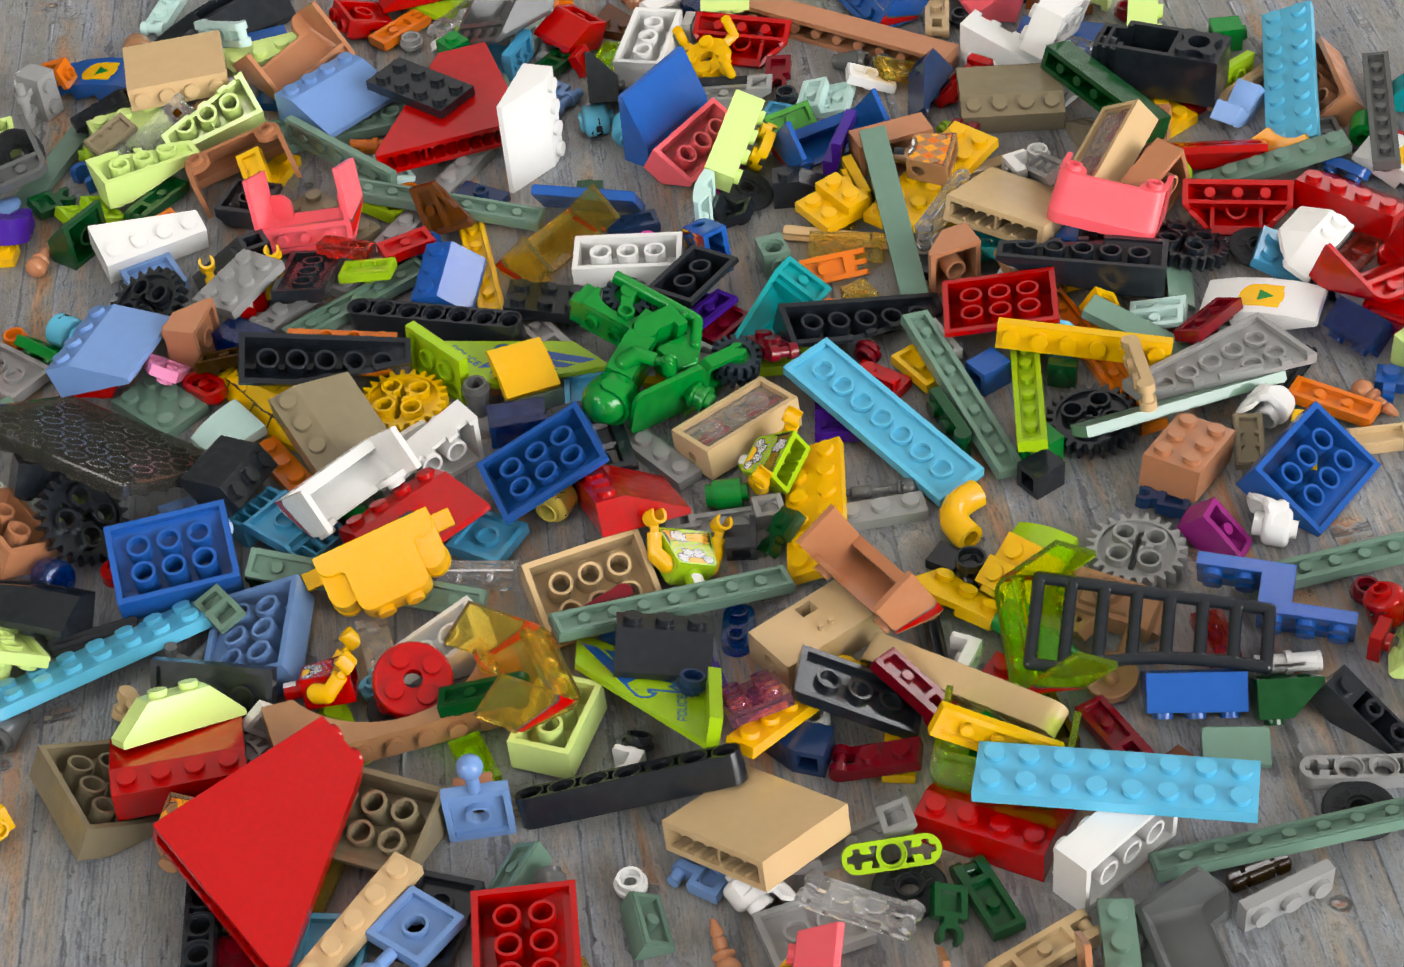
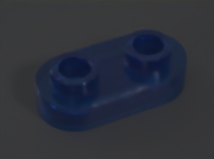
M744 603L727 607L724 610L721 644L723 652L730 657H743L750 653L748 632L755 628V613L750 605Z

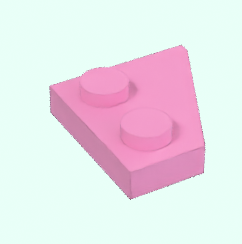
M151 353L142 366L149 375L156 377L155 381L168 386L182 381L192 368Z

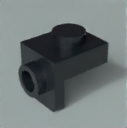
M720 193L715 196L712 204L713 218L719 223L726 225V229L736 225L741 226L751 220L756 204L751 197L736 201L734 204H728Z

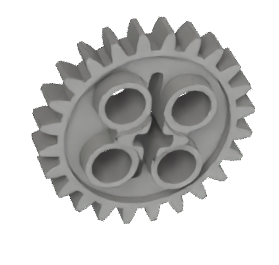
M1135 512L1132 513L1129 519L1124 514H1120V520L1118 521L1108 517V525L1099 522L1098 530L1092 529L1091 538H1087L1085 549L1087 568L1154 587L1157 585L1159 588H1166V581L1175 584L1176 576L1182 577L1183 568L1187 567L1188 546H1185L1186 538L1180 537L1179 529L1171 530V522L1162 525L1161 517L1151 521L1147 513L1142 519L1138 518ZM1142 536L1141 546H1139L1135 569L1131 570L1132 560L1134 559L1136 553L1138 537Z

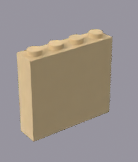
M219 30L122 48L126 88L132 112L213 97L220 87L229 84L225 54Z
M994 167L988 168L946 196L943 220L958 225L966 222L973 230L1003 240L1035 239L1037 243H1044L1050 240V238H1055V235L1063 226L1047 218L1053 186H1048L1044 183Z
M746 765L748 779L744 783L734 787L703 793L662 820L666 850L764 892H768L851 834L848 803Z

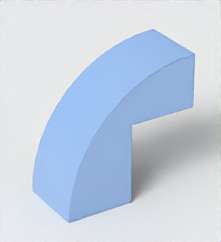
M1238 78L1228 101L1218 99L1209 118L1236 128L1243 127L1256 115L1265 100L1264 88L1261 85Z

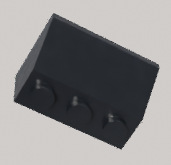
M584 52L589 103L618 102V96L626 90L625 81L620 80V76L593 53Z
M693 244L661 273L649 287L690 309L739 260L738 257ZM652 305V310H651V311L653 312V311H655V310H657V309H660V308H658V307Z
M220 435L177 482L199 505L224 499L227 515L230 517L241 509L278 464L259 443Z
M637 610L617 612L614 635L613 677L676 681L683 669L696 668L706 674L707 680L708 667H712L713 618H706L699 614L676 616L668 612L646 614Z

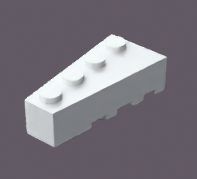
M976 9L960 23V66L967 64V57L971 52L993 59L994 66L1042 63L1041 59L1019 49L1022 39L1019 38L1020 33L1007 31L1001 27L1002 23L994 19L992 21L982 17L983 13Z
M197 210L87 226L90 244L111 284L122 280L119 270L167 252L176 260L209 247L207 229Z
M458 399L406 440V443L422 466L403 475L405 479L403 483L409 482L416 477L418 471L427 467L446 471L455 477L485 458L478 418ZM387 486L370 497L374 501L385 498L393 493V489L390 490Z

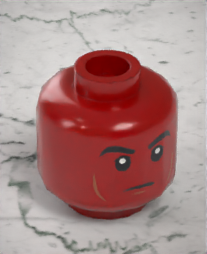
M1379 581L1365 591L1362 601L1368 620L1372 625L1375 626L1381 615L1393 619L1391 629L1401 626L1404 622V590L1399 584L1390 581Z

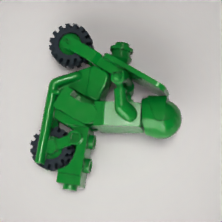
M616 271L612 282L609 281L606 287L604 286L602 300L600 298L601 288H596L588 283L580 292L576 291L570 299V319L578 323L580 327L617 346L606 365L605 373H601L587 384L582 393L583 410L596 423L620 425L630 416L628 427L633 433H638L692 407H696L697 412L703 411L715 403L717 398L714 395L715 388L721 385L726 386V383H731L730 387L735 388L736 384H739L741 388L746 383L748 384L758 378L762 362V351H759L760 347L758 344L753 346L754 341L752 339L745 341V336L742 335L740 339H736V334H731L730 339H728L725 335L721 338V341L719 339L715 341L711 354L704 357L699 363L703 329L702 317L695 311L646 286L645 282L637 281V278H631L620 271ZM652 305L660 308L653 312L651 311ZM652 366L657 373L666 379L641 392L638 391L650 374Z

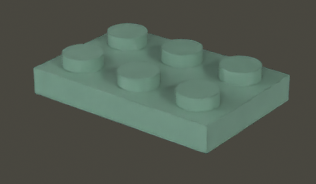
M148 375L111 401L114 410L167 443L210 413L208 404L202 402L174 383H172V386L158 383L155 381V376Z

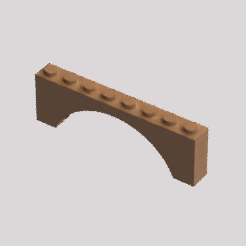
M512 644L507 645L491 656L480 653L475 669L465 682L523 671ZM530 686L529 689H528V690H529V696H530V694H531V692H532L531 686ZM294 700L261 708L264 730L270 748L322 716L304 708ZM436 704L429 709L407 717L380 722H349L325 716L324 718L330 725L335 724L341 730L344 741L350 748L355 747L361 753L365 764L514 724L517 722L524 706L516 707L512 704H507L489 710L483 709L464 713L460 716L440 718Z

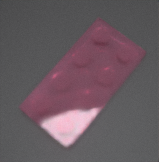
M768 669L761 670L750 676L751 680L739 684L738 681H733L722 685L723 714L732 729L795 705L790 690L775 671L769 673Z

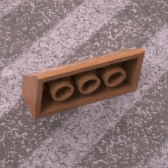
M1320 36L1315 40L1320 117L1335 115L1340 127H1346L1350 124V119L1355 112L1366 108L1341 53Z

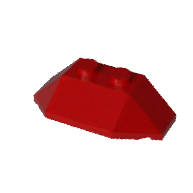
M697 11L692 34L698 42L705 35L723 39L728 33L721 22V18L724 15L730 16L739 33L738 39L729 46L732 51L730 58L732 66L762 69L766 65V56L777 55L788 45L792 21L789 19Z
M1182 179V207L1198 225H1202V229L1211 228V233H1220V236H1231L1240 229L1250 227L1263 228L1265 225L1273 228L1293 208L1294 180Z

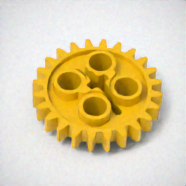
M401 369L399 375H395L393 371H390V377L386 378L380 375L379 382L370 381L371 388L363 387L364 396L387 429L395 425L399 433L420 420L427 421L428 423L433 416L440 414L450 405L447 387L443 386L442 379L436 380L435 374L427 377L425 370L419 375L416 374V369H413L409 374H406L405 370Z

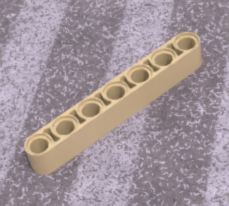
M877 632L860 659V662L867 664V667L870 668L876 658L892 647H895L948 694L958 706L980 714L987 710L996 718H1000L1009 724L1055 739L1069 714V710L1063 704L1050 697L884 633Z

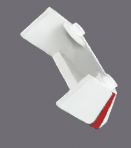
M394 425L359 442L282 496L275 503L285 516L312 539L319 537L320 540H323L336 531L334 525L338 522V519L380 489L387 486L390 490L396 488L405 481L403 475L418 469L422 465Z

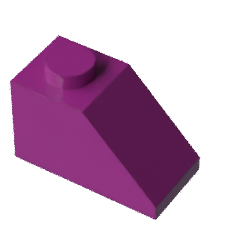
M1215 496L1187 508L1177 526L1196 550L1245 557L1253 543V539Z

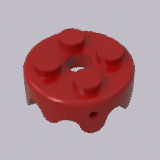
M409 641L389 648L377 661L372 676V690L378 710L382 714L387 713L398 719L419 713L436 705L439 688L453 685L454 676L447 658L438 649L422 642ZM411 673L417 674L421 677L422 683L416 688L408 687L404 683L405 676Z

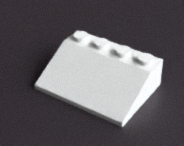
M523 63L496 107L510 193L517 192L555 167L560 157L564 156L566 145L562 141L561 135L563 123L562 120H559L558 113L560 101L556 98L557 79L553 76L552 66Z

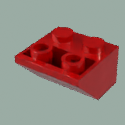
M574 4L556 5L552 13L535 29L534 35L543 39V43L560 48V52L564 54L572 53L578 45L584 43L589 50H597L601 48L607 22Z

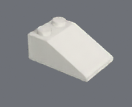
M466 595L397 644L409 641L422 642L438 649L451 665L454 680L471 675L478 662L479 652L491 648L497 641L488 615ZM411 673L405 676L404 683L418 687L421 685L422 679L419 675Z

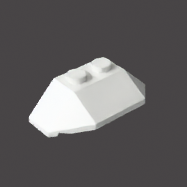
M1300 206L1277 231L1280 250L1284 257V268L1303 282L1309 283L1312 279L1309 273L1323 247L1331 243L1338 250L1351 235L1354 225L1345 216L1337 214L1333 210Z

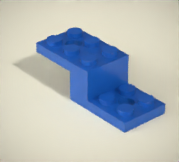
M1198 551L1196 561L1197 581L1203 582L1204 586L1210 588H1221L1222 585L1233 586L1235 590L1244 593H1253L1254 589L1259 590L1258 601L1272 603L1276 606L1275 635L1281 634V631L1295 633L1294 636L1301 639L1310 640L1317 636L1328 638L1327 641L1334 644L1343 645L1347 644L1348 641L1354 642L1359 612L1293 603L1297 565ZM1256 614L1257 628H1262V615Z

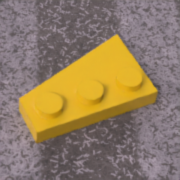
M941 567L915 576L941 606L954 609V616L987 631L992 630V620L997 611L1002 607L997 600L990 599L978 591L977 587L958 578L953 571Z

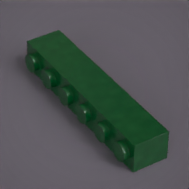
M1070 40L1046 45L1040 68L1098 112L1104 106L1139 99L1159 119L1146 143L1154 142L1156 138L1165 139L1171 115Z

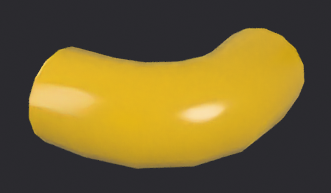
M974 480L961 484L944 498L939 510L941 530L958 548L976 546L983 533L982 528L969 517L973 512L986 505L985 493Z

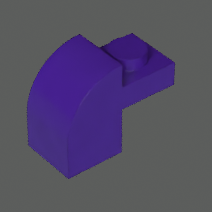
M21 208L11 214L0 213V246L18 245L30 241V235L33 234L35 227L32 209Z

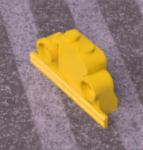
M423 507L313 558L312 561L315 569L301 576L308 592L324 586L333 607L343 616H356L364 610L370 617H380L381 619L390 617L401 606L406 604L415 605L422 602L426 598L425 595L429 594L433 588L432 577H440L449 570L452 562L451 555L444 546L439 532L456 524L448 508L430 515L427 508Z

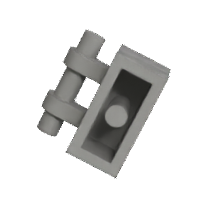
M29 63L14 75L17 83L14 85L16 91L14 96L16 102L20 104V114H24L31 129L36 127L35 119L50 122L64 110L53 69Z

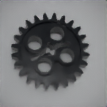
M1166 219V223H1162L1156 236L1159 239H1169L1167 267L1174 265L1177 266L1178 270L1187 268L1190 272H1193V269H1197L1200 272H1204V268L1209 271H1213L1214 268L1221 269V265L1225 266L1228 260L1230 244L1226 243V238L1220 237V233H1211V228L1202 229L1200 224L1193 226L1189 221L1183 224L1180 220L1171 222Z
M157 266L154 271L149 267L146 274L139 271L137 279L131 276L129 285L122 284L123 292L115 293L118 300L111 302L110 305L117 304L171 316L172 312L184 308L182 304L189 301L185 296L189 290L185 288L186 283L174 270L171 271L168 267L162 269L160 266Z
M1094 383L1090 389L1081 384V390L1079 391L1071 387L1069 395L1061 392L1060 400L1052 399V406L1047 407L1046 422L1064 436L1066 455H1070L1075 451L1077 452L1078 459L1084 454H1088L1090 460L1094 458L1095 454H1099L1104 459L1106 456L1105 452L1108 451L1113 455H1117L1118 447L1126 450L1127 442L1135 443V436L1140 435V427H1142V423L1091 438L1072 436L1070 425L1137 407L1134 398L1130 399L1129 394L1126 392L1120 394V387H1116L1112 391L1109 390V384H1105L1102 389L1098 388L1097 383Z
M83 470L76 475L73 471L68 472L65 477L61 474L54 481L45 485L46 489L38 494L42 500L34 504L41 511L33 515V518L41 521V524L35 527V530L44 531L45 534L40 538V542L49 541L51 543L47 551L58 550L56 559L59 560L67 556L68 565L78 561L79 567H83L88 563L93 567L99 561L104 563L109 560L103 527L128 522L130 519L122 517V514L128 508L119 506L118 503L123 500V496L114 497L113 493L116 487L107 489L105 487L107 479H103L98 483L96 482V473L86 478V473ZM73 494L78 497L80 504L74 500ZM98 511L103 514L104 520L99 517ZM59 517L65 521L66 527L61 525ZM84 534L89 536L91 544L86 541Z

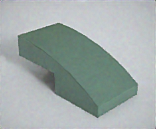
M217 583L193 602L200 612H206L204 615L222 635L247 615L238 603Z

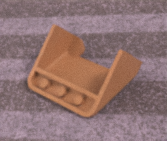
M312 1L293 15L290 22L291 30L298 38L265 65L260 67L250 53L232 65L238 73L241 71L248 82L274 100V94L282 90L284 86L301 79L304 74L311 73L318 69L320 65L330 62L340 53L350 52L356 55L353 48L316 1Z

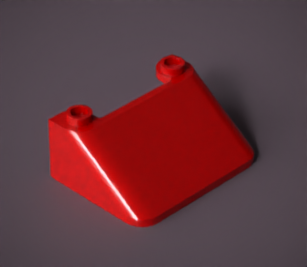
M1404 216L1398 221L1387 243L1381 245L1377 251V262L1380 266L1359 273L1329 243L1323 247L1309 276L1317 285L1331 292L1382 303H1388L1404 297Z

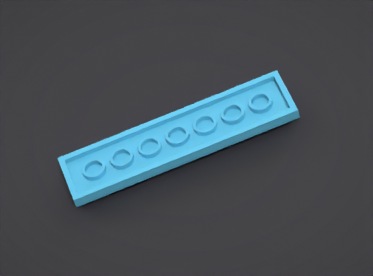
M1311 0L1262 15L1266 128L1270 127L1276 134L1284 137H1298L1305 133L1310 139L1321 136L1314 7Z
M827 337L783 366V374L904 478L914 480L918 490H922L923 494L939 508L944 498L955 488L969 480L978 481L984 476V467Z
M182 600L175 603L172 609L166 612H157L146 616L143 622L135 627L131 625L123 626L117 629L112 636L105 639L97 638L91 640L85 645V648L76 652L68 651L56 657L55 661L49 663L48 669L36 668L35 671H26V674L17 678L3 679L0 681V722L165 649L164 646L168 642L178 643L213 627V625L204 615L206 612H200L195 607L194 601Z
M979 741L971 799L972 802L1258 823L1261 761Z

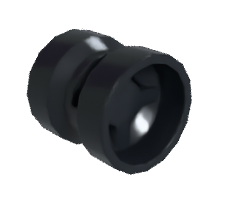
M976 546L960 548L955 554V565L957 567L955 576L966 583L980 588L974 579L986 561L985 551Z

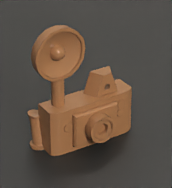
M1078 565L1072 566L1070 572L1065 573V575L1144 585ZM1063 587L1055 602L1056 616L1059 617L1062 616ZM1077 591L1073 638L1085 642L1093 634L1097 592ZM1110 594L1107 631L1121 635L1122 639L1116 652L1107 651L1105 655L1125 653L1130 597ZM1143 599L1140 642L1147 643L1149 639L1154 641L1159 639L1163 601ZM1137 665L1083 671L1084 686L1090 696L1094 698L1103 694L1111 704L1128 699L1138 687L1139 672Z

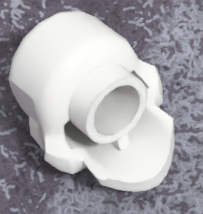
M1262 383L1247 395V398L1239 405L1236 413H1263L1264 428L1271 429L1276 425L1285 423L1289 419L1296 404L1295 398L1282 385Z
M1248 492L1246 497L1250 512L1254 514L1252 535L1260 536L1261 542L1265 545L1284 548L1288 544L1289 538L1296 539L1299 521L1293 520V511L1289 508L1287 501L1283 499L1275 500L1268 496Z
M727 875L725 876L728 883L724 887L723 895L737 912L747 910L751 915L765 910L775 901L772 897L773 895L783 903L798 898L793 889L784 881L768 892H764Z

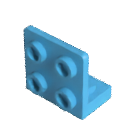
M522 29L513 38L509 46L490 44L488 46L501 74L507 73L509 81H513L522 64H528L534 56L531 30Z

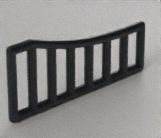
M1037 571L1033 574L1023 667L1031 671L1064 675L1129 665L1171 664L1269 674L1273 670L1276 606L1267 602ZM1045 585L1064 588L1057 661L1037 658ZM1077 591L1097 592L1091 657L1070 661ZM1110 594L1130 597L1125 653L1105 655ZM1143 599L1163 601L1159 651L1139 652ZM1176 603L1196 606L1193 652L1173 651ZM1209 608L1229 610L1226 655L1206 653ZM1243 612L1262 615L1260 660L1240 657Z

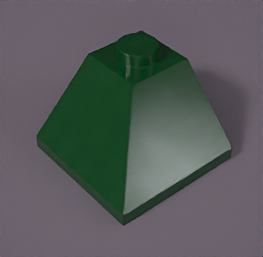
M96 199L49 238L47 242L54 262L77 271L96 255L90 244L87 226L106 223L99 200Z
M1305 673L1248 677V693L1254 718L1263 720L1264 726L1284 725V719L1294 718L1325 684V676Z

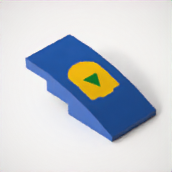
M108 57L70 63L78 78L68 90L58 86L60 96L72 93L76 100H81L95 95L98 100H101L117 89L126 88L123 58Z

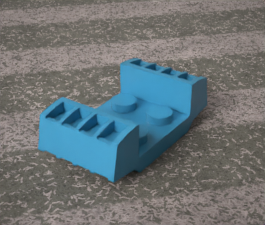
M267 486L265 490L257 494L250 502H247L234 515L228 517L234 527L233 538L248 549L260 540L279 552L315 558L344 544L338 532V529L343 525L338 522L334 525L336 531L325 539L320 540L319 537L312 539L285 516L275 503L289 491H280L270 486Z

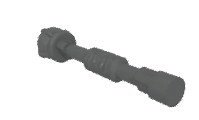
M903 478L901 481L897 479V483L888 486H854L846 489V497H852L853 499L872 497L873 494H903L915 492L918 490V487L911 478Z

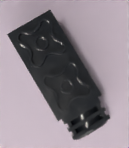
M1131 20L1128 26L1112 25L1106 22L1094 39L1091 57L1144 96L1214 108L1228 81L1231 36L1215 32H1201L1192 28L1183 29Z

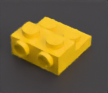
M834 172L815 182V192L796 201L795 211L829 236L861 219L863 213L870 207V195L864 187L858 189L854 186L852 179L848 175L841 176L839 173Z
M1009 531L996 555L989 554L974 581L980 586L978 591L990 599L995 600L996 597L1005 600L1004 604L1011 607L1019 613L1022 610L1029 612L1033 577L999 579L1014 568L1016 571L1059 572L1065 560L1061 556ZM1045 585L1044 596L1050 587L1049 585Z

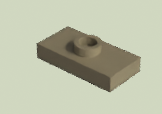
M119 112L83 141V146L95 157L113 152L138 133V127Z
M1263 413L1232 414V429L1236 430L1233 444L1235 470H1248L1266 451Z

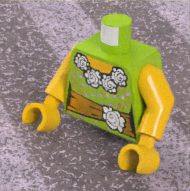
M791 405L786 408L781 421L785 422L783 429L775 434L757 438L749 454L741 455L738 460L739 468L748 479L749 487L758 496L766 495L769 491L788 494L811 450L808 444L797 434L799 419L803 411Z
M653 508L647 510L642 517L643 523L650 528V532H647V557L660 571L666 583L683 586L710 580L712 576L717 574L725 548L723 535L724 532L733 526L731 516L725 518L723 526L719 521L720 514L710 521V528L714 532V537H711L710 532L659 527L667 519L665 509L660 508L655 511V514Z

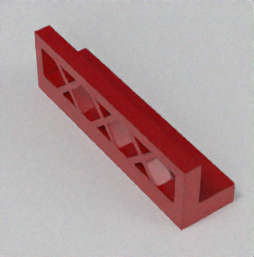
M1264 139L1171 143L1184 149L1186 161L1192 170L1214 169L1268 151V143Z

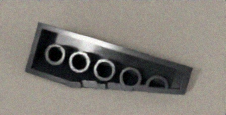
M1104 235L1103 240L1089 241L1088 236L1077 237L1076 242H1063L1061 238H1050V240L1044 243H1037L1035 239L998 241L995 260L1019 271L1054 266L1056 283L1079 289L1092 290L1096 286L1114 292L1118 296L1136 295L1146 298H1164L1169 239Z
M937 292L780 303L777 305L772 328L776 335L781 336L787 342H797L798 347H812L826 337L836 345L847 344L904 329L900 324L903 314L928 310L932 318L942 317L943 305Z
M239 332L238 385L292 387L348 372L351 376H357L411 365V338L264 332Z

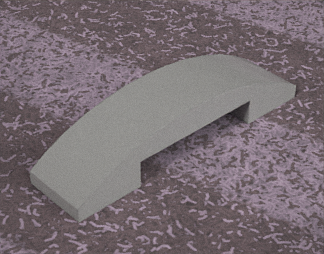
M773 74L748 75L747 84L704 86L703 89L708 101L714 97L727 108L730 106L736 89L758 98H763L772 92Z
M781 493L753 496L751 497V506L693 514L692 506H689L692 514L666 520L664 525L665 528L710 532L711 537H714V532L710 528V521L718 514H720L719 521L722 526L725 518L728 516L732 517L733 525L749 524V515H756L758 532L768 528L772 517L784 506ZM727 531L724 532L723 539L727 537Z
M908 796L876 807V817L850 826L851 834L792 875L815 874L842 868L840 862L841 852L851 843L908 835L918 826ZM887 844V845H885V846L883 847L882 851H884L885 849L891 847V846L894 845V844ZM876 845L869 847L871 854L867 855L859 854L858 849L852 850L853 855L847 858V863L854 864L874 856Z

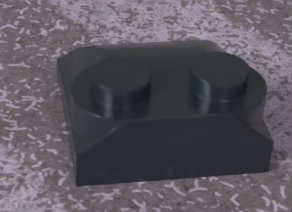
M235 178L214 207L215 216L226 226L254 230L242 181L245 179ZM268 182L271 195H280L283 189L282 184Z

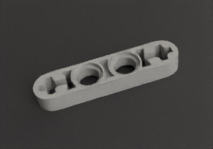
M1404 753L1307 756L1300 762L1298 780L1301 785L1311 790H1329L1336 784L1348 781H1367L1382 788H1404ZM1346 767L1355 769L1358 772V774L1355 776H1346L1340 772V769ZM1386 767L1393 773L1386 776L1380 775L1374 769ZM1330 769L1333 770V775H1330ZM1311 770L1316 771L1317 775H1313Z

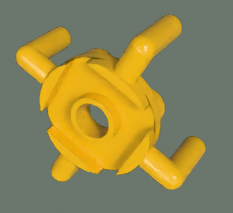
M724 15L721 18V22L728 33L723 39L705 35L700 38L699 42L693 45L688 41L681 26H675L672 29L678 43L686 51L698 78L720 77L724 75L728 79H734L736 76V72L731 65L732 51L729 46L738 39L739 33L729 15Z

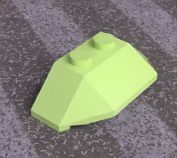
M197 678L184 679L179 681L176 687L169 689L167 687H155L147 690V695L137 697L114 732L111 740L113 745L126 750L247 715V711L242 705L212 686L198 681Z

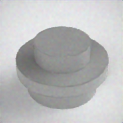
M408 31L401 36L400 47L407 52H416L424 45L423 38L416 31Z

